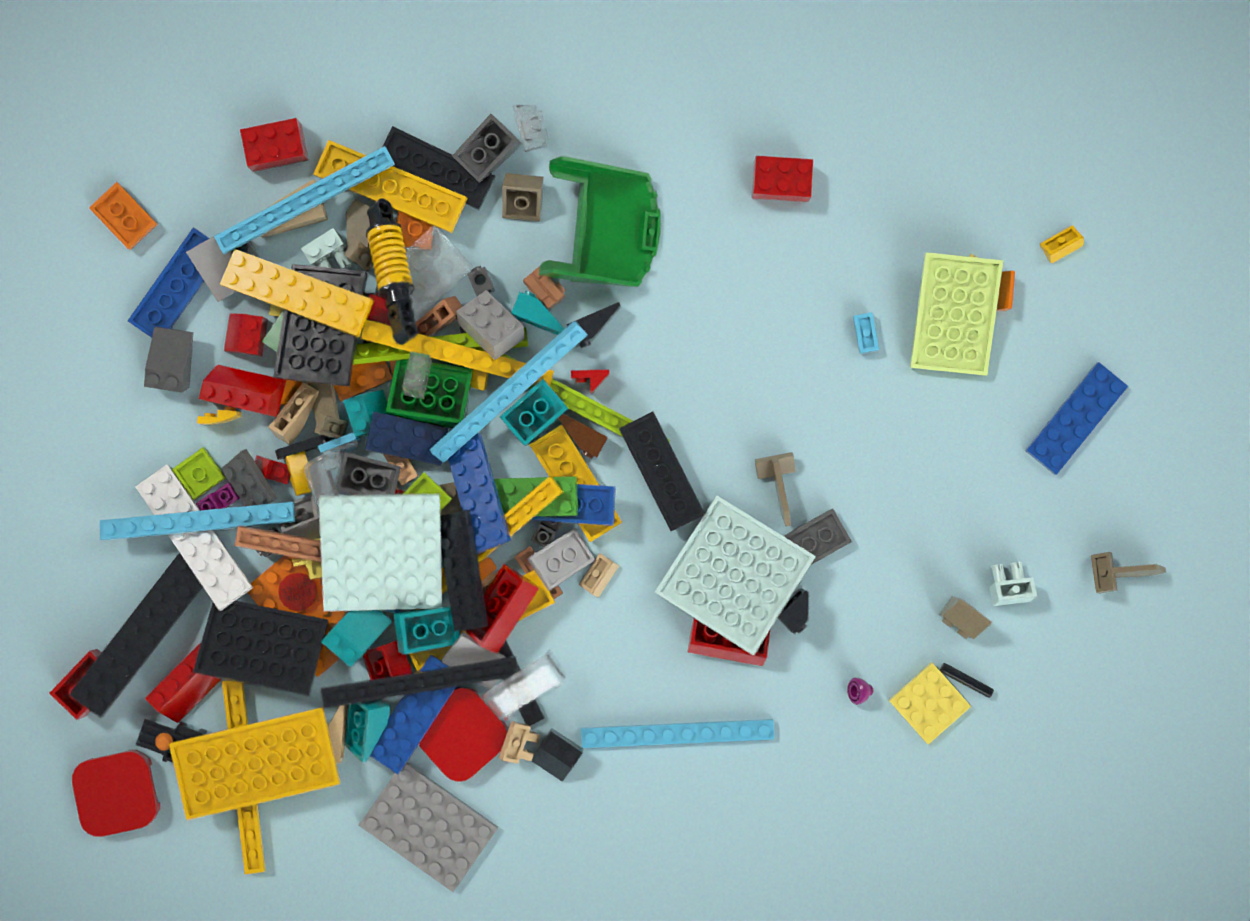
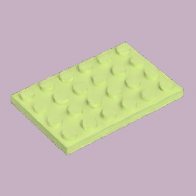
M925 252L910 361L911 368L987 376L1003 260Z

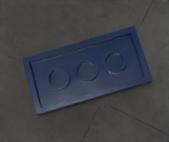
M372 412L365 450L441 466L442 461L435 457L430 449L448 434L449 428Z

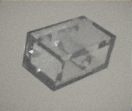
M410 352L402 387L404 395L424 399L432 364L430 355Z

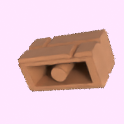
M538 267L523 279V283L550 311L565 298L563 292L566 290L559 282L555 284L551 279L552 277L540 276Z

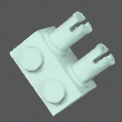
M334 228L301 248L312 266L332 268L328 262L332 257H335L341 269H347L346 265L350 267L353 264L344 255V250L347 249V246Z
M1022 562L1009 564L1013 580H1006L1003 564L991 566L994 583L989 589L993 606L1030 602L1037 597L1033 577L1025 578Z

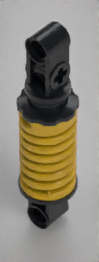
M381 198L367 210L370 227L365 233L371 250L378 286V296L386 300L385 307L388 310L392 337L397 344L404 345L418 334L415 313L412 307L413 301L410 296L415 287L412 283L410 269L408 268L409 263L407 262L408 258L404 248L402 226L394 222L390 202Z

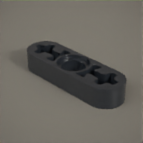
M320 435L275 450L277 460L285 459L289 455L319 448L318 445L330 441L329 436Z

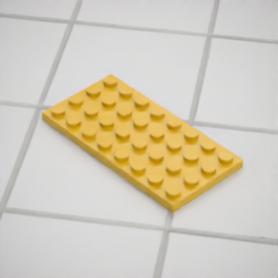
M323 707L169 743L186 820L341 783Z

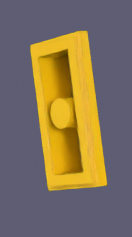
M1071 225L1040 243V246L1050 263H1054L1084 245V237Z

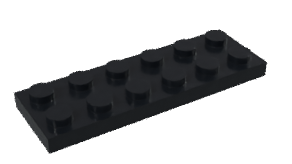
M392 126L382 146L387 148L395 165L393 167L467 197L465 204L477 210H480L496 177L491 173L479 183L452 157V154Z
M654 411L620 427L619 430L670 531L704 516L705 512Z
M470 510L440 515L441 553L454 631L487 627L489 625Z

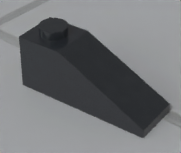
M620 302L575 320L587 333V336L575 347L580 346L582 349L591 345L590 341L597 337L621 308Z

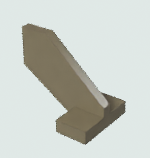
M354 199L346 212L347 251L344 255L368 272L373 265L371 250L365 233L370 227L367 210L370 207Z
M308 382L309 386L319 391L312 407L317 422L314 432L334 438L344 436L349 421L339 419L334 385Z
M789 452L755 459L758 479L774 476L785 526H791L782 475L796 472L793 453Z
M1112 552L1091 555L1095 589L1098 594L1117 591L1116 578L1153 576L1166 573V568L1157 564L1114 567Z

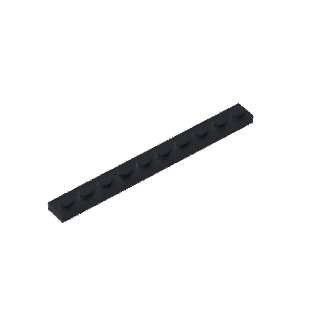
M516 656L323 687L321 688L323 708L519 676Z

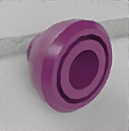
M852 678L847 687L848 697L853 704H862L873 694V687L861 678Z

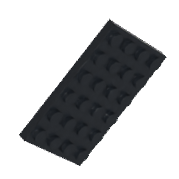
M292 264L291 266L293 271L361 296L365 294L368 275L366 271ZM284 309L273 378L350 387L357 336Z
M234 601L221 611L212 602L193 673L309 697L323 646L321 641L325 638L329 620L240 601Z

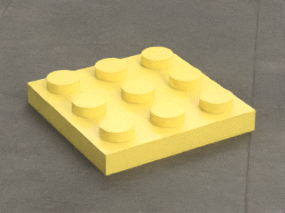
M932 662L888 700L928 745L971 707Z

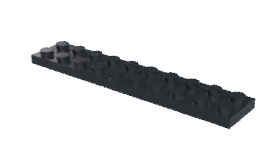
M180 552L69 694V696L100 718L104 717L203 588Z

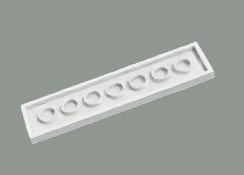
M168 464L135 486L154 515L200 511ZM214 530L168 534L219 610L222 611L253 588Z

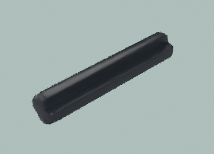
M943 663L940 668L941 673L988 698L994 692L993 688L946 663Z

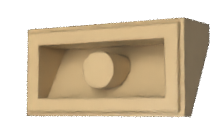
M599 553L579 585L592 595L599 597L619 565Z

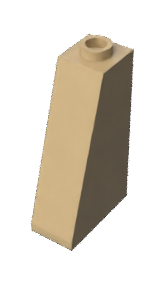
M311 180L274 204L316 183V181ZM324 203L268 231L260 237L265 238L328 220Z

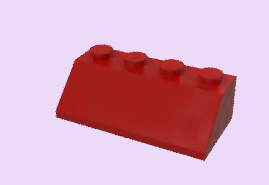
M217 365L203 380L199 399L277 417L286 380Z
M503 564L484 594L489 626L464 631L481 647L497 654L539 588L529 579Z
M693 617L687 652L763 666L767 659L770 630L753 656Z
M201 643L145 698L159 713L176 723H179L222 680L193 673Z

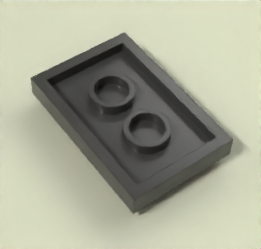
M247 449L239 452L221 468L245 506L270 504L278 498Z
M833 508L784 535L785 538L816 556L812 564L852 542Z

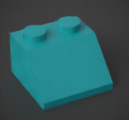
M384 390L365 393L343 400L354 435L357 438L368 435L372 412L387 414L386 407L388 402Z

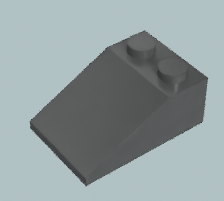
M490 114L452 157L480 183L505 162L522 142L495 116Z
M154 327L145 367L144 387L175 392H184L189 389L194 332Z
M344 452L341 456L332 492L347 496L394 495L401 467Z

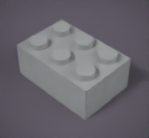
M487 290L456 311L458 325L494 360L525 339L524 326Z

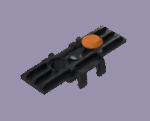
M144 719L135 745L163 755V762L169 761L173 763L169 743L205 735L207 730L201 728L199 731L187 728V723L182 721L173 729Z

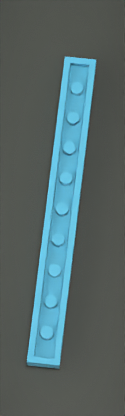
M384 146L215 235L214 238L222 253L227 254L392 167L395 163Z
M573 321L430 449L431 453L444 463L583 340L587 333Z
M293 502L100 520V540L238 528L239 525L250 527L295 522V508Z
M773 719L581 728L582 748L774 739Z

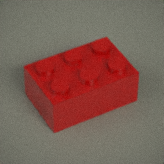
M297 118L240 129L247 167L253 172L308 161L302 125Z
M756 156L753 170L752 199L809 202L812 193L813 159Z
M99 649L90 650L49 693L76 720L86 717L90 710L69 696V694L102 653Z

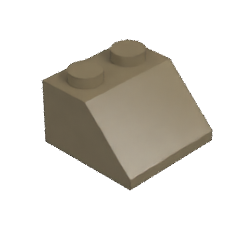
M505 173L502 218L540 221L544 177Z
M953 596L939 614L943 618L941 621L950 628L952 625L958 629L957 633L965 639L968 637L975 639L992 623L961 598Z

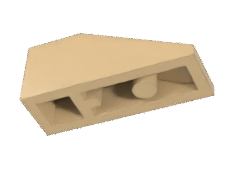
M304 382L301 384L268 427L275 437L288 445L293 443L306 423L319 394L318 390Z
M348 704L341 705L328 725L336 763H341L344 760Z

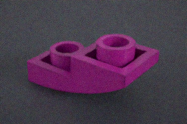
M229 482L214 493H210L201 499L196 505L200 511L223 509L229 507L240 498Z

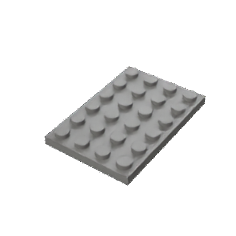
M406 763L400 774L395 773L359 824L361 828L452 892L455 891L498 829V826L409 763Z

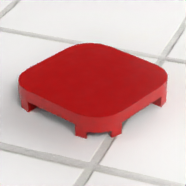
M460 687L454 690L419 743V747L441 772L450 780L457 782L466 781L473 777L500 753L508 732L505 722L478 694L479 692L468 687Z
M128 750L91 758L80 763L74 769L72 786L79 821L82 829L87 834L94 837H103L140 829L152 823L157 817L160 810V802L158 803L150 767L153 764L150 758H147L142 752L137 750Z

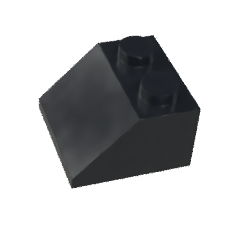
M801 588L786 603L778 616V619L793 634L796 632L799 634L807 627L806 623L808 622L809 615L808 591Z
M551 728L533 755L532 762L560 781H563L582 755L584 749Z

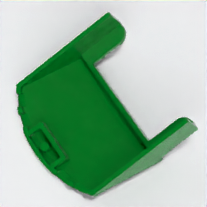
M560 156L550 160L549 172L554 178L580 183L572 264L546 260L539 267V275L570 280V282L639 287L646 273L650 271L653 257L656 256L661 230L660 209H658L656 201L658 196L657 192L653 190L650 174L567 156Z

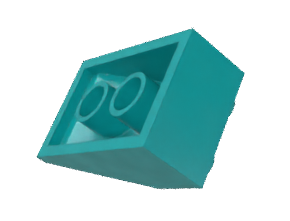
M525 291V293L519 292L511 312L517 320L555 335H559L565 329L535 297V294L529 291Z
M542 379L505 411L500 418L524 446H527L569 408L547 382Z
M450 606L394 613L398 652L408 654L452 646L460 636L459 631H454Z
M350 610L321 642L349 667H353L393 621L380 610Z
M382 699L349 704L344 746L362 763L367 762L388 724L390 708Z

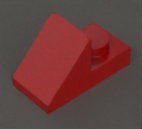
M609 369L571 370V379L575 380V383H587V379H590L591 394L610 375Z
M256 455L255 463L266 479L289 484L291 475L287 464Z

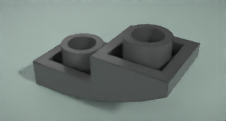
M541 521L531 541L542 547L551 544L562 522Z

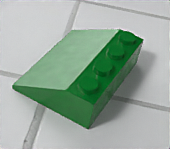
M413 359L396 360L386 407L387 415L454 428L467 416L473 369Z

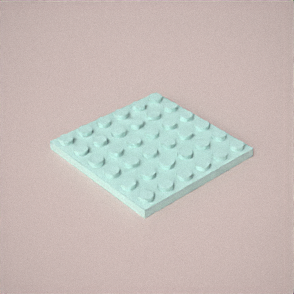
M440 494L319 497L324 611L442 608Z
M716 496L655 593L754 656L816 556L729 502Z

